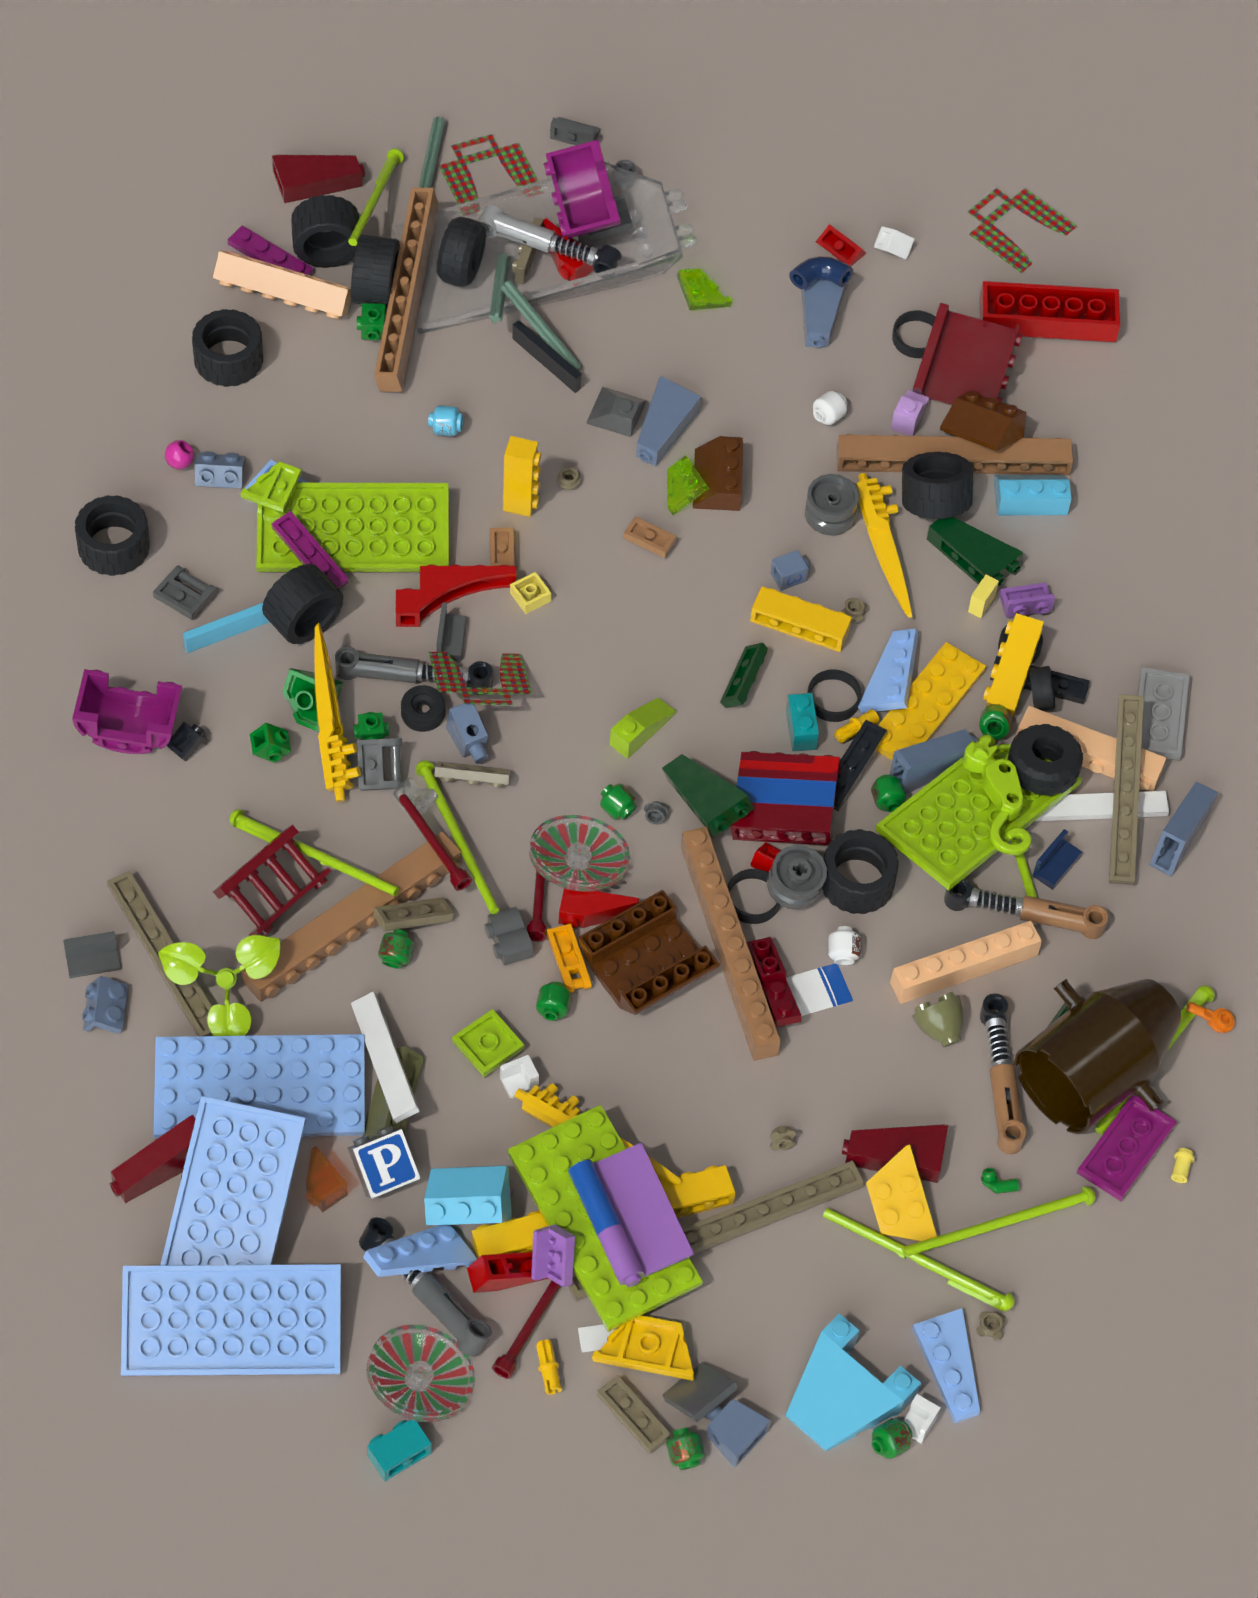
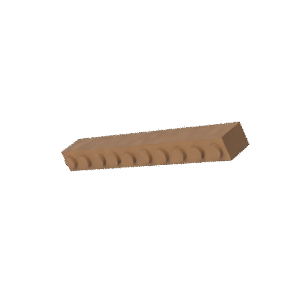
M411 188L374 374L379 391L381 392L403 391L439 206L434 188Z
M846 434L838 435L836 448L837 471L902 472L903 464L909 458L926 452H949L960 455L971 462L973 474L1070 475L1073 464L1071 439L1022 438L995 451L960 437Z
M707 827L682 832L681 850L753 1061L778 1056L780 1038Z
M442 831L436 837L459 868L461 865V851ZM426 842L376 876L399 887V892L396 896H392L369 884L363 885L281 941L279 959L274 969L267 976L253 979L248 976L246 969L241 971L242 982L260 1002L274 997L281 988L296 982L300 975L307 970L315 969L323 959L335 955L346 943L357 940L362 932L368 928L376 927L379 923L373 915L375 907L413 901L423 890L435 886L449 871L430 844Z

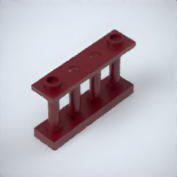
M294 825L281 832L213 891L218 899L225 895L229 898L232 897L257 928L249 936L266 935L274 928L271 925L272 922L314 887L317 890L328 881L325 876L331 872L330 868L328 867L318 873L294 844L295 840L293 837L299 833ZM280 848L283 851L287 850L311 879L303 888L296 884L276 860L277 856L275 853ZM260 865L269 866L292 893L293 896L284 904L278 900L258 876L257 868ZM244 879L247 882L250 881L274 909L275 912L266 920L260 916L239 891L241 888L238 884Z

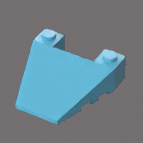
M840 1313L821 1331L786 1412V1417L825 1451L856 1437L858 1433L868 1428L871 1429L889 1417L893 1418L899 1415L913 1401L921 1385V1382L901 1365L884 1383H881L853 1359L848 1352L857 1344L860 1330Z

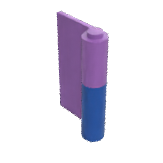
M642 1143L596 1163H593L592 1160H584L570 1167L568 1170L570 1178L620 1285L632 1287L638 1284L641 1278L694 1255Z

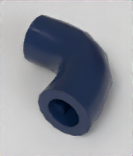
M819 256L809 258L790 271L789 277L791 282L799 289H805L812 282L820 279L829 280L840 287H844L852 277L853 268L835 258Z

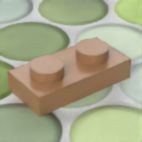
M635 516L625 530L623 538L665 558L676 543L677 536Z
M490 528V566H514V528Z

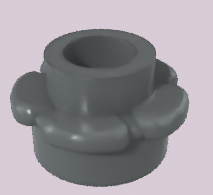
M661 802L648 803L644 807L646 812L645 818L652 824H661L668 815V808Z

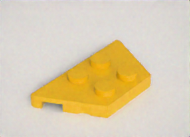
M907 1145L868 1180L866 1186L880 1234L913 1241H924L937 1237L912 1150L910 1145Z
M639 1316L614 1330L607 1337L608 1341L599 1351L595 1350L592 1355L593 1362L692 1381L695 1378L682 1323Z

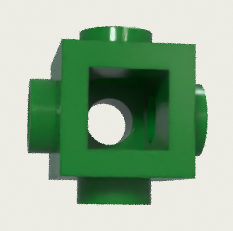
M362 303L361 316H357V330H361L362 340L374 341L382 339L386 319L385 304Z
M382 712L358 714V724H353L354 739H385L386 736H389L388 722H383Z
M266 722L249 734L252 753L257 757L275 763L291 752L288 731Z

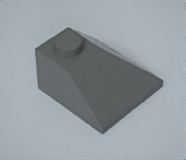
M602 387L589 415L587 424L631 437L646 400Z

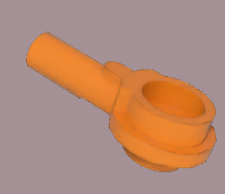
M1189 1002L1186 1007V1011L1207 1020L1208 1026L1218 1033H1228L1235 1025L1233 1014L1225 1008L1211 1011L1193 1002Z

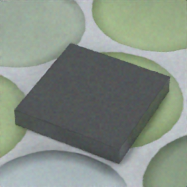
M703 1362L693 1369L694 1381L681 1379L662 1394L665 1402L696 1422L700 1421L737 1390L734 1381Z

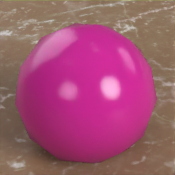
M175 440L166 447L165 460L174 469H185L194 460V450L184 440Z

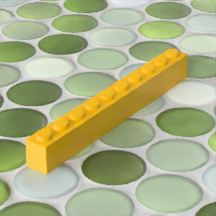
M713 1165L705 1168L704 1171L683 1173L678 1177L682 1181L680 1184L659 1179L677 1219L734 1204L735 1190L726 1165L719 1167ZM534 1211L525 1217L512 1218L494 1225L483 1224L472 1230L471 1242L476 1258L478 1259L481 1255L533 1252V1232L548 1226L541 1212Z

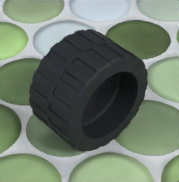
M334 195L311 197L297 205L291 215L293 251L297 257L306 264L323 268L337 267L353 260L356 246H351L348 241L360 218L356 206L349 200Z
M361 235L355 249L351 278V300L353 303L385 304V308H388L400 248V241L398 239Z
M222 309L213 311L208 315L206 314L196 323L192 332L194 365L199 375L206 381L224 387L238 386L254 378L261 370L263 363L262 332L260 331L259 324L256 323L253 317L235 309ZM223 341H235L246 346L242 351L230 355L218 354L210 350L213 345Z
M926 452L909 458L903 464L902 505L911 514L929 519L953 518L968 511L972 506L973 467L966 458L949 452Z
M107 495L88 502L78 512V516L75 519L78 554L84 565H87L90 570L102 575H123L135 570L147 558L148 550L150 549L148 524L145 512L140 508L139 504L127 497ZM108 527H121L133 533L128 539L116 544H104L92 538L97 532Z
M300 565L289 570V572L281 576L273 584L264 598L262 611L266 619L289 643L302 644L311 641L315 637L316 624H320L323 632L335 621L343 606L344 597L342 592L316 565Z
M863 829L846 831L830 841L823 857L827 867V878L822 887L823 894L828 898L829 902L840 910L852 914H867L868 912L877 911L880 907L887 904L895 888L899 860L893 845L883 836L872 831H864ZM861 860L876 867L882 877L871 883H854L844 878L837 870V867L846 861Z

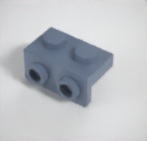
M212 451L198 453L195 462V485L242 488L245 456H239L237 453L222 455Z
M99 976L87 986L85 991L87 1004L82 1014V1020L84 1021L83 1030L89 1032L93 1027H98L116 1034L123 1030L128 990L127 984Z

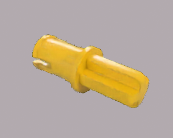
M870 709L857 718H851L849 723L835 731L834 737L839 743H843L858 733L865 720L874 724L879 723V716L875 710Z
M540 1340L536 1344L540 1362L538 1371L542 1373L545 1394H557V1392L562 1391L558 1374L559 1363L555 1361L551 1340Z

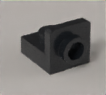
M183 722L166 746L182 760L187 761L201 742L206 745L209 740L203 736L206 732L194 723L190 726Z

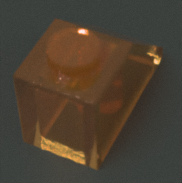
M317 1146L311 1149L306 1179L307 1193L305 1196L313 1207L317 1206L323 1213L348 1196V1184Z

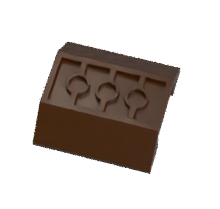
M663 889L578 937L591 971L618 1007L634 1015L720 967V963L705 945L699 949L676 919L677 907Z

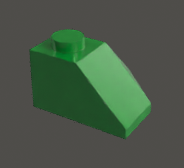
M290 668L282 690L284 697L291 705L296 723L319 732L314 672ZM334 679L337 698H339L343 682Z

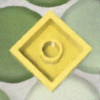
M536 572L510 584V594L525 614L551 602V592Z
M988 575L984 576L971 596L969 613L979 618L983 617L996 597L998 580Z

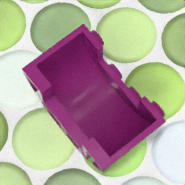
M599 140L546 153L547 162L543 164L546 176L551 175L555 192H552L551 195L554 206L559 205L561 212L557 213L563 237L572 238L621 225Z
M84 669L72 717L73 724L82 736L87 734L93 738L92 743L105 749L127 754L151 753L155 747L160 749L165 747L171 739L182 685L174 682L158 681L157 694H152L148 691L140 692L128 690L124 687H110L109 673L97 669Z

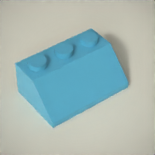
M994 475L998 516L1068 515L1071 491L1069 479L1065 475Z
M508 1165L432 1168L424 1198L426 1225L503 1223L512 1219Z

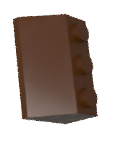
M968 391L966 394L955 399L940 426V430L997 451L1024 438L1026 411L1018 409L1015 405L1001 403L996 398L982 396L977 391Z
M719 436L695 449L693 509L740 511L743 437Z

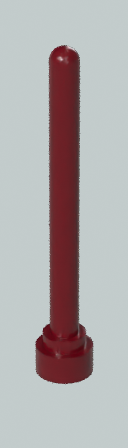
M406 794L400 795L399 802L449 871L452 886L456 891L467 888L473 880L467 870L458 868Z
M539 837V840H540L541 842H543L546 846H548V844L545 843V842ZM538 847V849H540V850H542V851L548 853L547 851H545V850H543L542 848ZM537 854V856L547 859V857ZM536 868L533 917L526 928L530 940L534 942L545 940L547 927L542 921L546 876L539 874V871L546 869Z
M551 1280L508 1352L498 1357L493 1364L492 1370L497 1375L505 1379L511 1378L516 1370L515 1359L561 1285Z

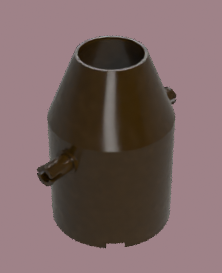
M1067 978L1053 988L1067 1004L1068 1007L1066 1009L1068 1011L1016 1053L1014 1060L1015 1066L1019 1065L1021 1074L1018 1076L1019 1081L1036 1107L1054 1124L1061 1122L1069 1127L1066 1129L1067 1132L1083 1134L1132 1093L1138 1094L1150 1112L1156 1109L1159 1104L1161 1105L1164 1101L1150 1086L1149 1083L1151 1081L1149 1079L1157 1073L1182 1019L1181 1011L1173 996L1161 984L1151 979H1143L1091 992L1085 997L1078 995Z

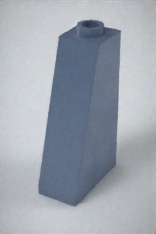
M820 279L812 282L807 288L801 289L805 347H828L846 285L840 287L829 280Z
M661 376L637 441L636 457L645 463L657 466L700 411L701 396Z
M964 729L899 749L893 754L890 775L901 780L904 791L908 794L930 783L962 758L967 745L971 741L976 743L977 739Z
M1197 781L1195 782L1164 828L1149 864L1150 866L1169 876L1173 875L1210 813L1218 794L1217 791Z

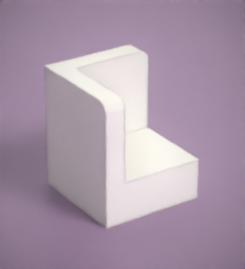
M882 226L874 248L891 253L902 259H907L914 238L895 229Z
M529 1055L500 1066V1080L510 1098L515 1097V1093L519 1088L529 1092L535 1085L539 1086V1074Z
M918 1394L913 1399L910 1410L903 1421L909 1425L912 1431V1438L922 1444L937 1420L941 1407Z

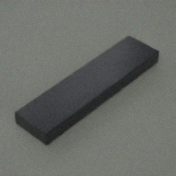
M518 320L513 324L512 339L574 393L578 392L581 389L582 374L521 321Z
M996 656L994 664L999 665L1001 657ZM1029 669L1023 689L1032 691ZM1051 670L1054 697L1084 705L1090 680Z
M865 720L840 760L841 773H838L834 809L837 811L841 809L887 735L886 729L868 720Z

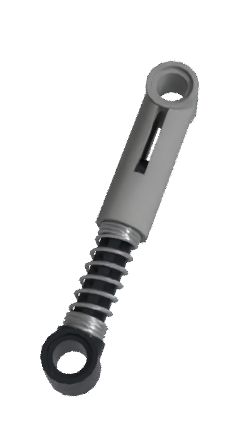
M494 205L486 206L478 220L486 229V237H495L497 235L550 253V251L554 253L559 252L560 255L565 254L566 257L571 256L572 259L576 257L577 261L587 262V264L593 267L595 273L605 278L613 276L622 258L620 251L613 246L604 245L599 249L594 247L590 249L587 248V245L584 247L581 246V243L579 245L576 244V241L572 243L570 239L568 241L564 240V237L561 239L555 231L506 215L502 209Z

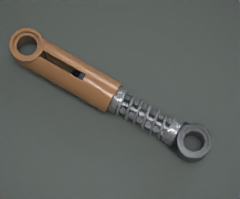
M965 878L949 891L946 889L944 896L945 905L953 911H961L966 907L968 908V906L975 908L981 906L982 909L987 907L989 911L995 909V912L1001 910L1004 913L1006 911L1009 912V915L1015 913V916H1019L1020 920L1081 932L1082 935L1089 939L1100 938L1104 934L1108 921L1107 911L1098 905L1084 908L1026 895L1024 898L1017 896L1011 898V895L1006 897L1004 893L1002 895H998L997 892L991 894V891L986 893L983 889L980 891L978 888H972L970 882Z
M993 993L986 996L983 1000L980 1020L986 1026V1031L988 1032V1044L990 1045L989 1050L992 1057V1068L989 1071L999 1135L997 1144L1002 1152L1016 1154L1023 1147L1026 1128L1022 1122L1015 1067L1012 1065L1011 1060L1008 1059L1010 1054L1007 1053L1010 1050L1007 1047L1009 1042L1006 1041L1008 1036L1005 1034L1007 1031L1006 1013L1008 1002L1002 995ZM989 1009H995V1010H997L998 1012L995 1013V1012L990 1011ZM1006 1135H1013L1017 1139H1010Z

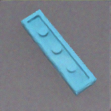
M263 603L184 632L183 642L186 652H193L269 623L263 615Z

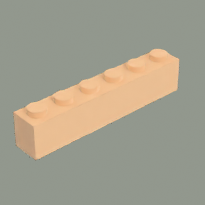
M219 251L213 278L220 280L219 284L228 287H232L233 284L241 286L240 290L244 292L254 293V291L262 293L264 298L275 300L278 297L284 299L283 303L292 306H296L297 303L305 305V310L311 312L325 311L327 312L326 316L335 319L348 315L352 299L351 287L231 251Z
M1028 705L1018 732L1037 724H1050L1051 726L1061 727L1066 732L1068 731L1072 734L1077 742H1079L1083 753L1082 767L1114 779L1116 738ZM1141 748L1139 790H1155L1163 771L1166 757Z
M1028 921L895 967L892 971L890 984L900 1004L1034 958L1038 956L1042 940L1033 923Z

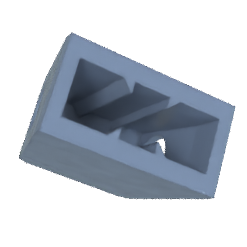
M463 703L450 708L446 729L461 756L466 758L472 755L476 764L487 760L489 756L485 749L488 734L475 705Z
M734 1399L723 1409L718 1405L706 1415L711 1420L707 1427V1437L734 1467L745 1458L769 1431V1419Z

